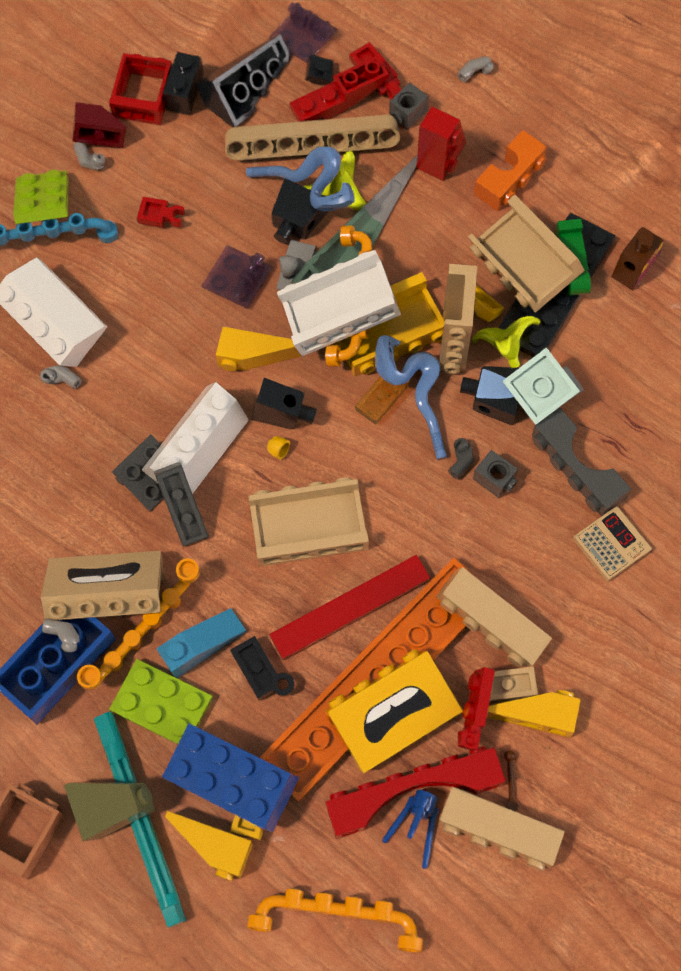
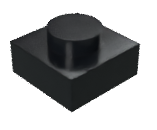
M310 54L307 59L305 80L324 86L332 82L334 60Z

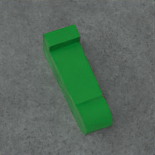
M581 219L557 221L554 233L579 259L585 270L566 286L569 296L589 294L591 290Z

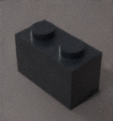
M181 52L176 53L163 91L167 111L191 115L198 94L195 84L200 82L204 76L200 56Z

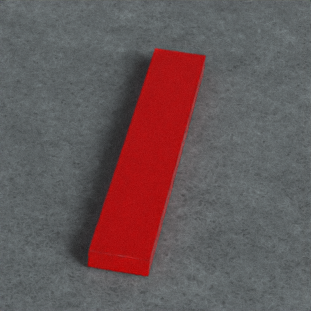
M415 555L270 633L269 636L282 660H285L430 581V576L418 556Z

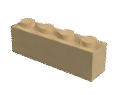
M463 567L453 572L436 595V598L441 601L440 605L451 614L457 613L464 619L462 623L474 632L477 630L486 636L485 641L495 649L501 648L508 654V660L518 667L532 666L552 639V637Z
M454 787L450 790L438 823L444 826L442 831L450 835L459 837L460 833L472 837L470 842L475 845L487 848L489 844L499 848V854L514 860L516 856L528 860V866L544 871L545 867L550 869L554 865L565 831Z

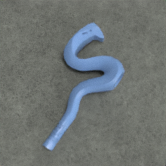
M316 147L296 170L283 166L248 167L246 169L248 178L280 176L292 182H299L308 178L323 164L324 168L314 182L310 192V202L313 208L320 211L340 210L351 205L355 200L351 186L345 182L338 193L322 197L324 189L332 182L340 170L341 157L335 148Z
M382 335L378 338L375 352V367L378 374L390 384L401 385L407 383L417 370L421 371L422 376L415 391V401L427 422L436 459L442 460L447 458L437 418L428 402V393L440 375L441 367L439 360L429 352L415 353L408 358L401 372H399L395 365L393 348L398 346L400 341L393 337Z

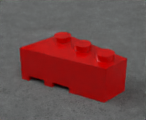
M435 107L430 108L419 126L416 169L444 181L448 173H453L458 163L457 158L466 145L460 119Z

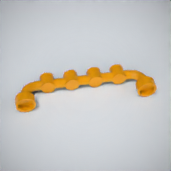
M353 225L341 227L340 241L343 247H354L356 241L362 244L358 256L364 252L372 251V242L367 234L362 231H356ZM370 328L350 336V345L345 350H341L340 345L327 346L325 352L327 366L339 367L342 361L354 357L360 349L362 339L369 338Z
M182 559L177 564L176 573L179 581L173 588H168L163 592L162 600L160 601V612L143 614V621L134 630H129L124 634V641L115 651H110L104 656V663L99 668L94 665H85L80 668L77 680L84 689H96L111 671H119L123 667V658L129 651L141 648L143 644L142 637L150 629L154 630L161 626L163 614L169 608L175 609L180 605V596L192 582L198 579L200 574L198 564L193 559Z
M286 889L285 895H271L263 899L258 905L255 915H249L247 929L259 932H271L272 918L267 917V914L273 907L292 911H309L321 915H339L350 919H368L380 923H397L403 926L405 930V935H400L398 938L397 949L412 953L422 952L423 939L417 937V928L413 919L405 913L393 910V903L375 901V908L363 906V899L356 897H346L345 904L333 902V895L316 893L314 900L303 898L304 892L301 890Z

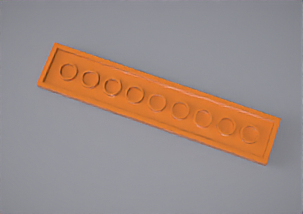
M454 557L259 757L299 777L291 794L298 803L349 751L332 720L324 711L330 707L328 702L341 694L344 697L355 692L353 687L365 679L371 682L380 677L377 673L378 671L390 664H393L394 667L404 662L402 657L414 649H417L418 652L428 651L432 660L435 661L466 628L462 623L464 619L457 613L451 614L441 607V601L436 598V595L453 572L461 567L465 568Z

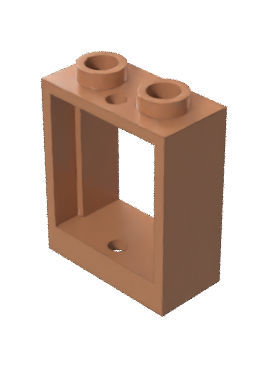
M19 783L16 788L8 784L0 797V826L17 798L51 816L24 863L0 850V865L28 879L65 815L58 811L60 805L44 797L41 802L32 797L35 791Z

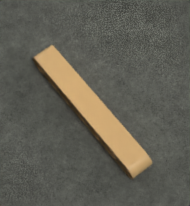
M391 115L231 128L226 132L225 151L227 156L233 160L308 155L316 147L335 148L337 152L380 149L397 145L400 140L397 120ZM385 130H392L388 133H384ZM360 132H367L366 134L359 135ZM341 134L339 137H334L333 135ZM316 136L314 139H309L308 137ZM285 138L291 139L289 141H283V139ZM260 140L266 141L264 143H258V141ZM239 142L241 144L233 145L232 143Z

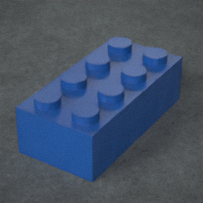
M97 618L57 620L72 624L79 635L77 650L74 652H65L61 648L62 642L58 635L43 633L42 624L0 668V692L36 725L76 684L80 668L85 665H93L116 640L113 633Z
M188 723L162 775V778L270 832H274L299 777Z

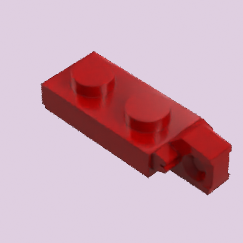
M368 42L350 53L349 60L355 66L378 56L389 72V78L375 90L381 96L386 94L391 100L402 90L399 87L401 84L398 74L376 48Z
M480 668L474 671L469 678L468 690H470V696L463 709L465 723L464 728L458 732L457 747L471 751L478 750L481 729L485 727L495 674L494 669Z

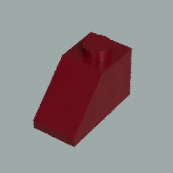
M76 102L72 142L123 148L126 125L101 105Z

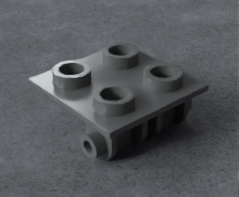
M151 434L112 471L116 476V481L120 485H124L148 511H151L164 498L159 484L142 471L143 467L161 445Z

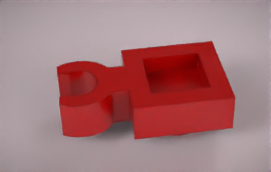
M143 196L137 215L138 224L163 228L164 222H169L173 227H182L181 219L174 218V216L177 214L185 215V210L180 205H174L169 208L168 200Z

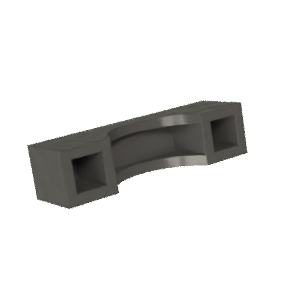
M559 407L534 426L532 440L539 450H544L549 455L550 462L558 471L562 470L568 477L569 485L575 491L581 492L586 498L585 502L593 512L597 511L602 517L628 497L631 488L614 468L608 470L590 469L576 458L572 449V439L576 433L577 426Z

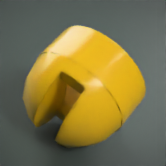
M280 436L273 437L267 443L268 453L279 460L286 456L290 448V441Z

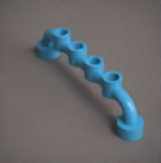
M74 213L66 222L58 223L57 219L43 220L42 225L32 226L30 222L17 224L16 229L6 230L0 224V246L7 244L9 240L21 239L24 242H29L35 236L47 235L49 238H56L60 233L70 231L79 235L83 234L86 229L96 228L101 242L112 243L118 237V230L115 223L110 220L100 218L84 219L82 214Z

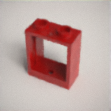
M123 53L109 100L112 115L119 119L161 125L166 108L163 91L172 68V61L161 57L152 58L140 54ZM131 74L163 79L157 102L125 97Z

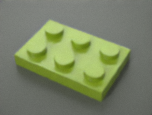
M50 170L36 175L27 173L16 177L13 211L15 224L68 217L69 179L67 170Z
M136 659L109 710L178 745L188 723L196 727L199 726L213 696Z

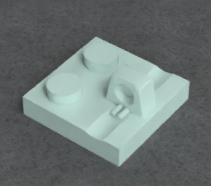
M547 347L503 380V383L535 425L580 392Z

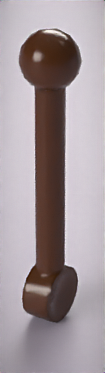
M509 750L504 754V758L507 761L509 802L506 804V808L516 812L518 804L515 802L513 761L516 755L513 751Z

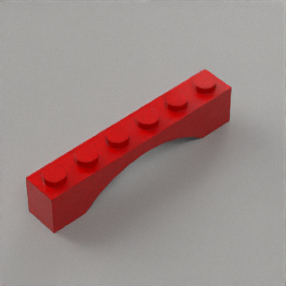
M480 746L478 750H470L469 756L460 759L458 755H452L442 759V764L431 767L430 763L414 768L413 774L403 776L402 772L386 777L387 782L375 785L374 781L359 785V791L347 794L346 790L331 794L329 796L330 800L325 801L336 840L364 831L372 818L386 804L396 797L415 789L446 786L462 789L476 795L503 786L506 780L495 749L487 750L486 746Z

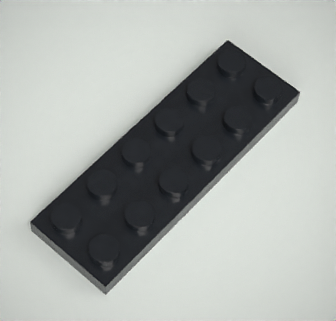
M570 212L566 220H582V236L588 272L591 279L614 242L616 235ZM565 287L537 312H534L529 305L524 308L516 299L498 328L507 329L509 325L522 317L533 316L540 320L539 325H530L524 330L520 339L519 349L529 356L535 357L546 347L547 349L549 348L581 295L569 296Z

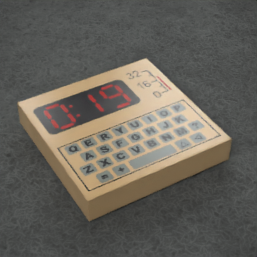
M618 506L580 531L572 539L606 582H609L652 550Z

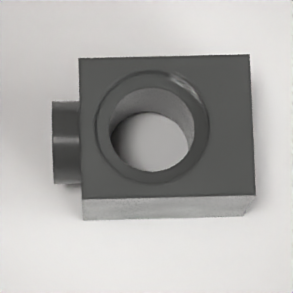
M409 82L390 100L389 115L397 120L398 125L401 124L408 130L427 112L429 96Z
M491 450L475 469L473 480L500 498L504 491L509 493L516 485L518 480L515 477L518 468ZM500 472L504 478L500 480L494 479L491 473Z

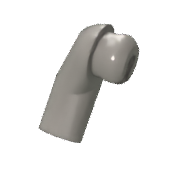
M487 56L469 60L457 73V77L460 81L466 82L480 69L483 74L490 73L494 69V64L491 62V58Z
M77 142L74 144L73 148L82 167L94 171L104 167L105 157L101 153L98 156L97 153L91 155L88 153L85 143Z
M66 366L47 367L40 373L41 380L47 384L65 382L72 389H76L82 382V379Z
M52 619L44 620L43 633L58 635L62 642L61 648L65 652L77 650L79 635L72 624Z

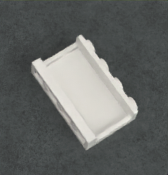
M376 250L364 252L345 263H338L329 270L313 274L308 279L296 284L287 285L284 289L277 292L293 336H291L293 344L302 357L401 315L385 269Z

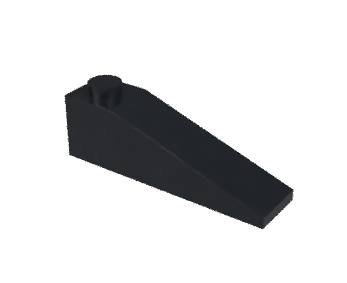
M277 34L214 71L195 85L206 107L231 127H236L254 113L256 104L261 97L266 95L268 86L273 79L278 77L291 55L281 34Z

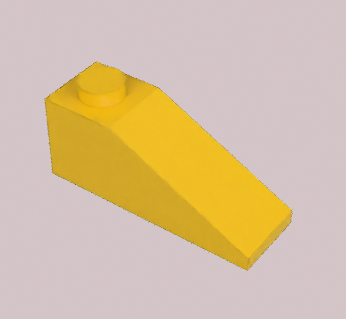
M222 327L216 351L217 365L227 371H245L301 357L292 339Z
M557 690V693L550 692L491 705L488 707L487 718L570 738L575 730L581 699L575 698L571 692Z
M169 811L166 812L165 817L201 857L213 869L217 870L215 876L228 881H232L233 876L241 879L253 845L250 840Z

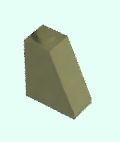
M75 782L64 785L83 841L101 839L155 811L152 803V794L145 783Z

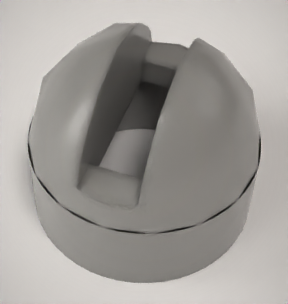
M291 255L279 257L283 278L296 274L299 268L297 259Z

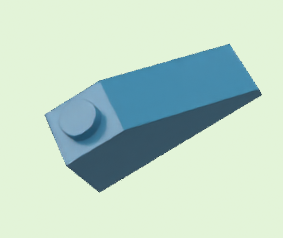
M230 608L180 632L156 649L172 675L178 678L247 631Z

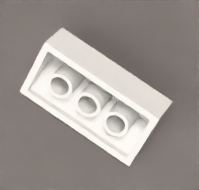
M36 257L9 273L0 283V305L60 366L77 367L107 328L40 258Z
M216 382L205 387L149 459L142 471L157 482L154 471L180 461L193 494L249 419L238 401Z

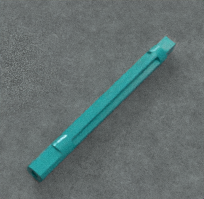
M106 712L94 718L93 720L115 782L138 783L113 712ZM148 814L130 824L160 910L163 913L167 928L185 922L186 918Z

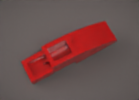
M375 56L334 75L332 83L289 102L290 110L298 122L315 121L320 118L322 120L331 119L357 104L389 78V72L379 57Z

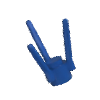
M418 789L414 797L409 796L406 806L391 825L382 842H388L411 809V814L415 817L407 834L409 839L413 838L420 820H427L429 816L422 868L426 869L430 857L435 821L440 809L436 807L438 798L435 795Z

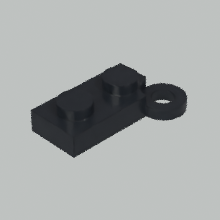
M255 636L230 649L232 656L258 701L270 695L273 691L279 696H288L293 692L295 683L291 675L276 673ZM286 680L289 686L281 690L278 687V682Z

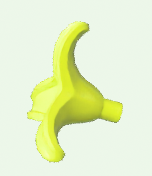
M347 151L341 160L337 176L327 185L322 195L329 196L338 193L342 188V184L344 182L348 183L355 196L354 202L348 207L359 211L367 203L360 195L353 181L355 154L353 151ZM313 184L304 185L303 187L311 190Z
M526 316L514 321L507 329L484 328L472 336L471 340L474 343L481 339L486 340L503 357L508 359L510 368H517L520 366L518 354L521 336L528 326L539 325L540 320L533 316Z

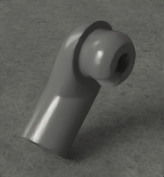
M459 438L454 442L457 461L448 470L449 474L457 480L474 462L472 446L465 438Z

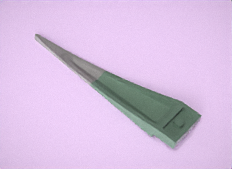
M417 155L344 225H353L356 231H362L367 234L371 239L372 247L417 166ZM339 230L304 264L290 284H296L308 279L313 274L329 270L338 263H345L358 257L362 244L356 241L354 247H343L340 241Z

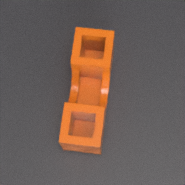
M522 130L507 146L505 161L512 165L513 169L504 171L491 164L475 181L474 195L496 211L504 204L507 206V201L515 195L519 187L524 188L529 182L531 174L543 167L546 162L545 153L547 146Z

